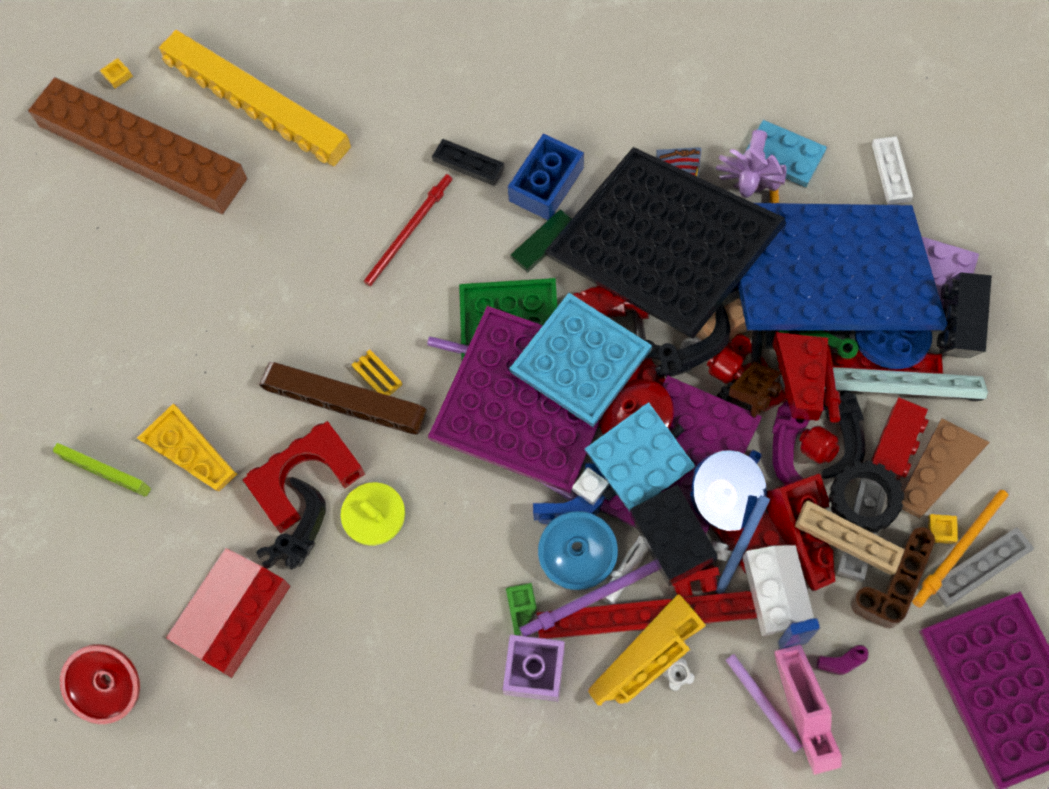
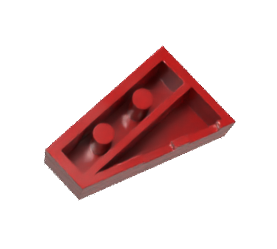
M776 332L773 348L776 351L778 367L784 381V389L791 416L797 419L818 421L823 412L828 338Z

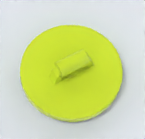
M378 482L366 483L352 490L345 498L341 508V523L346 533L357 543L367 546L381 545L393 539L401 530L405 520V506L401 496L392 487Z

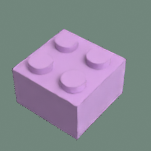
M510 635L503 684L504 695L559 702L565 641Z

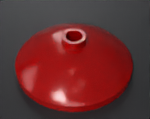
M636 379L628 381L602 416L600 428L603 435L648 402L669 429L674 417V405L671 396L663 386L652 380Z
M92 644L80 648L66 660L60 674V690L66 705L79 718L94 724H110L121 720L134 708L140 694V679L134 664L123 652L108 645ZM105 674L110 677L111 681L106 679Z

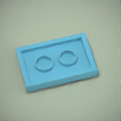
M763 120L758 130L765 131L768 135L764 146L765 160L771 155L775 156L780 165H786L787 180L807 187L827 147Z

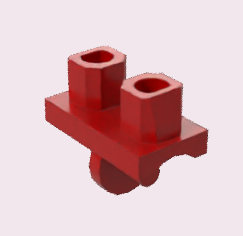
M710 565L673 584L676 595H681L682 598L693 595L690 581L699 580L701 592L703 593L717 590L716 576L720 575L718 567Z

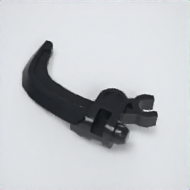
M721 304L715 311L716 323L711 335L694 345L677 350L670 343L661 346L656 345L651 340H644L652 345V351L644 360L658 359L661 361V365L655 368L657 376L667 377L668 375L674 377L692 371L691 368L708 361L726 347L731 330L724 305Z
M843 390L840 392L841 403L839 405L841 420L839 425L843 434L845 453L838 463L823 469L821 472L822 479L834 478L845 466H850L856 461L863 463L866 453L862 424L864 417L856 394H852L850 391ZM824 401L825 416L830 421L828 407Z
M291 477L290 484L306 501L304 514L292 535L281 534L275 539V544L270 547H262L256 552L259 559L265 555L270 556L268 560L262 562L263 567L266 569L274 566L276 561L281 558L285 560V566L290 570L295 569L297 566L301 567L316 544L314 540L326 513V501L319 490L298 478Z

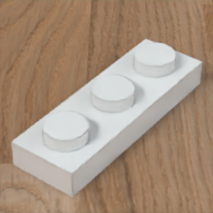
M897 136L874 139L872 148L887 205L911 202L913 194Z

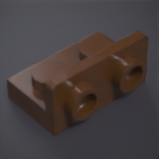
M753 362L730 387L729 396L752 405L751 416L756 418L762 411L767 410L770 401L774 397L777 398L782 390V384L780 383L781 372Z

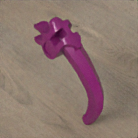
M784 402L778 407L772 434H774L772 446L773 467L776 476L784 484L802 479L794 467V445L797 434L803 433L809 421H811L792 418L788 402Z

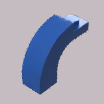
M585 463V470L590 468L605 479L595 463ZM579 495L565 503H533L534 521H539L541 524H549L556 517L572 511H584L598 515L605 497L601 495L594 505H591Z

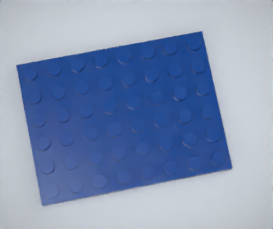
M755 203L784 217L786 224L738 283L747 330H944L948 325L912 205Z

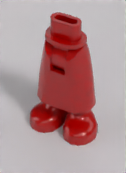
M600 286L583 290L580 293H574L575 297L607 317H627V309L635 310L641 319H650L648 313Z

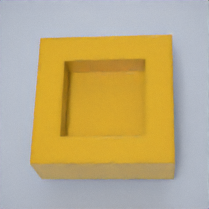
M119 58L100 70L105 79L115 89L133 77L130 70Z
M930 514L927 517L928 529L934 534L935 543L956 544L958 542L957 516Z

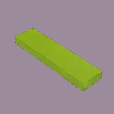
M56 443L53 448L54 453L62 460L144 497L151 490L144 481L60 443Z

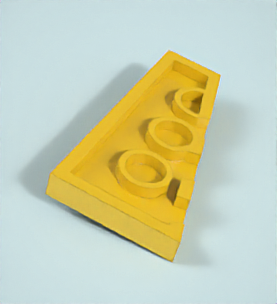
M172 404L137 437V439L216 491L220 492L237 475L236 471L175 404Z

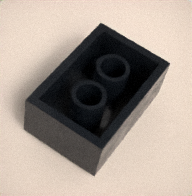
M960 272L942 285L941 298L944 299L943 311L948 325L944 330H941L937 337V348H940L939 354L971 358L986 352L992 275Z
M678 484L630 509V517L668 586L687 578L717 561L718 555Z

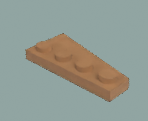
M942 418L903 491L902 510L920 519L990 442Z

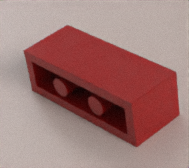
M898 397L891 409L871 461L876 465L879 463L886 466L885 469L893 471L896 480H899L901 477L906 478L911 468V463H908L910 454L913 456L916 454L920 445V441L916 440L919 432L924 433L929 419L925 418L928 411L927 408Z

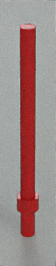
M445 174L437 186L431 188L427 194V199L363 280L365 284L370 287L373 285L432 206L444 196L443 192L453 180L450 175Z
M828 345L824 401L828 407L830 422L836 423L841 420L839 412L841 400L840 393L836 390L830 345Z

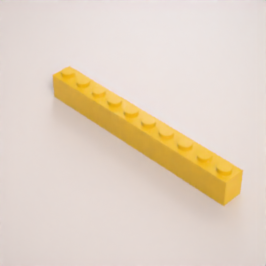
M175 30L158 47L163 56L162 60L166 65L171 68L174 66L185 77L195 79L201 87L211 89L218 98L227 99L236 109H243L249 117L262 121L269 130L278 131L287 141H294L303 151H310L322 163L327 162L335 167L351 148L347 134L180 31Z

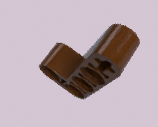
M924 527L916 528L906 538L902 547L905 550L896 573L891 575L884 593L871 587H863L851 599V609L855 614L885 628H894L904 620L935 543L934 534L929 529ZM918 539H920L922 547L918 551H914L917 547ZM905 561H911L915 565L916 570L911 571L907 569ZM895 584L904 586L906 595L899 594L895 589ZM861 596L867 597L871 601V607H864L860 603L859 598ZM886 608L893 609L897 614V619L889 618L885 612Z

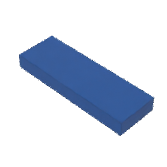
M812 618L790 624L778 640L780 650L800 644H807L820 629L818 619Z

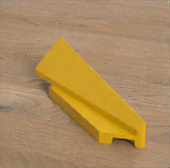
M677 595L588 689V693L598 706H602V703L607 700H616L619 704L628 703L685 655L690 648L684 641L706 625L681 595Z

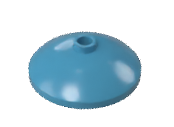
M584 511L567 512L553 519L543 530L538 544L539 562L544 573L557 585L572 590L589 589L603 582L612 572L618 556L617 541L610 526L597 515ZM575 542L582 544L579 549H573L572 545Z

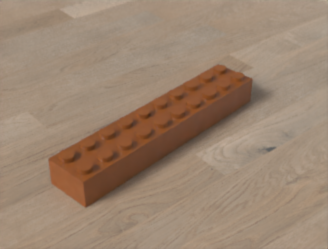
M56 77L52 79L28 110L38 126L221 214L226 211L248 179L240 163Z

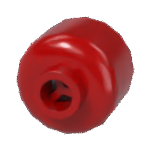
M727 347L709 359L706 365L709 367V375L724 384L732 382L733 379L738 380L746 369L742 366L743 357Z
M822 426L806 429L799 439L802 454L817 464L831 462L840 449L837 436Z

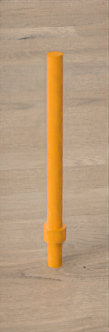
M999 490L933 575H928L923 581L922 589L912 600L916 607L921 608L932 594L938 592L942 586L943 579L1008 498L1009 495L1006 491Z

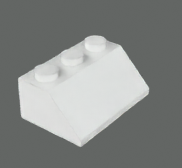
M795 545L771 546L746 551L742 558L762 636L785 632L790 624L814 618Z

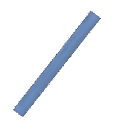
M760 495L717 583V590H715L717 593H725L770 501L769 498Z

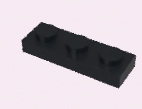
M443 138L432 155L433 162L495 186L505 168L504 163Z

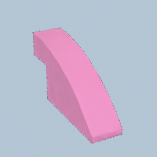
M801 644L774 651L788 705L813 774L841 768L842 755L831 733V710Z

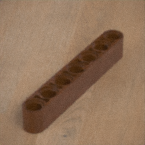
M268 362L259 386L268 392L413 435L419 434L427 413V409L419 404L276 362Z

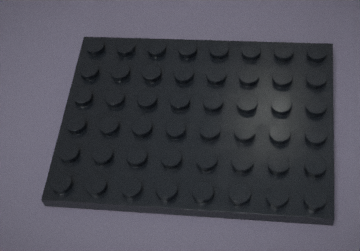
M632 147L545 250V253L554 261L693 339L785 226L786 221L784 217Z

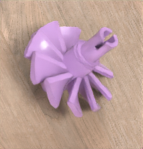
M754 130L752 132L750 147L745 151L744 155L734 149H730V152L737 158L720 155L719 159L726 164L716 166V170L730 173L719 176L721 180L739 179L734 187L739 188V192L744 198H748L754 192H761L766 188L776 191L781 184H785L786 165H780L773 155L765 160L764 146L768 135L762 130Z

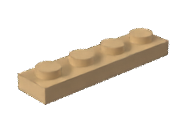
M810 501L804 503L795 527L890 575L896 573L905 550Z

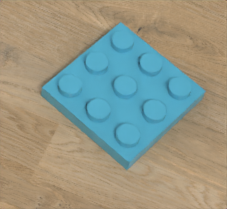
M649 402L584 449L629 512L631 508L658 495L696 467Z

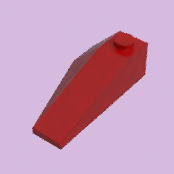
M820 473L767 490L766 497L770 501L766 508L769 516L785 541L786 546H796L803 576L811 590L816 591L834 583V557L829 543L795 527L805 502L810 501L824 509L829 507V497Z

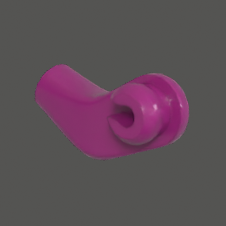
M856 645L840 657L819 655L816 669L836 675H845L868 660V649L864 645Z

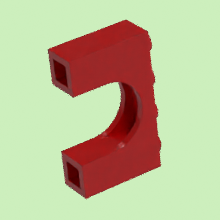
M328 421L314 426L309 434L303 438L295 439L286 450L281 453H275L268 459L267 463L250 470L247 476L242 479L281 534L302 519L285 493L286 477L296 465L305 461L321 462L330 468L344 489L365 475L362 466Z

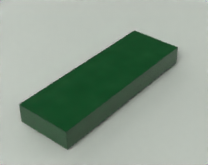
M560 209L510 254L511 259L528 273L547 256L545 250L572 218Z

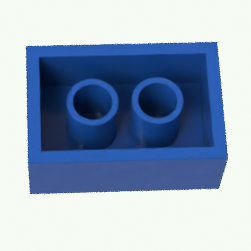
M543 133L507 187L509 202L549 220L555 214L584 169V152Z

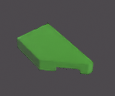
M532 583L506 588L514 635L516 636L521 635L519 628L528 624L537 612Z

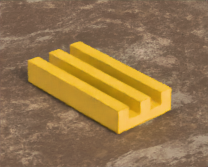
M369 349L365 356L362 355L359 361L352 363L351 366L375 392L390 396L403 384ZM370 359L394 383L393 386L368 362ZM363 365L388 389L386 392L361 368Z

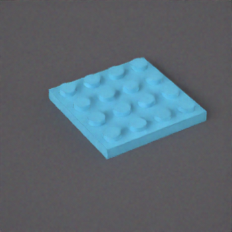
M568 293L510 367V372L594 427L651 351L652 345Z

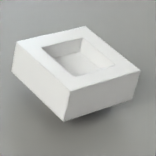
M587 468L573 485L572 491L591 505H594L607 489L609 483L590 468Z

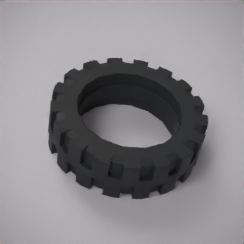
M860 461L853 462L852 465L845 466L838 473L830 487L829 502L832 504L831 511L833 514L836 513L837 516L869 532L877 533L881 529H886L890 526L902 510V501L904 500V492H901L902 484L900 480H896L895 473L885 469L886 466L879 463L876 465L873 464V461H865V463ZM855 478H868L876 481L887 494L888 504L886 510L876 517H865L857 514L849 507L845 500L844 491L846 485Z

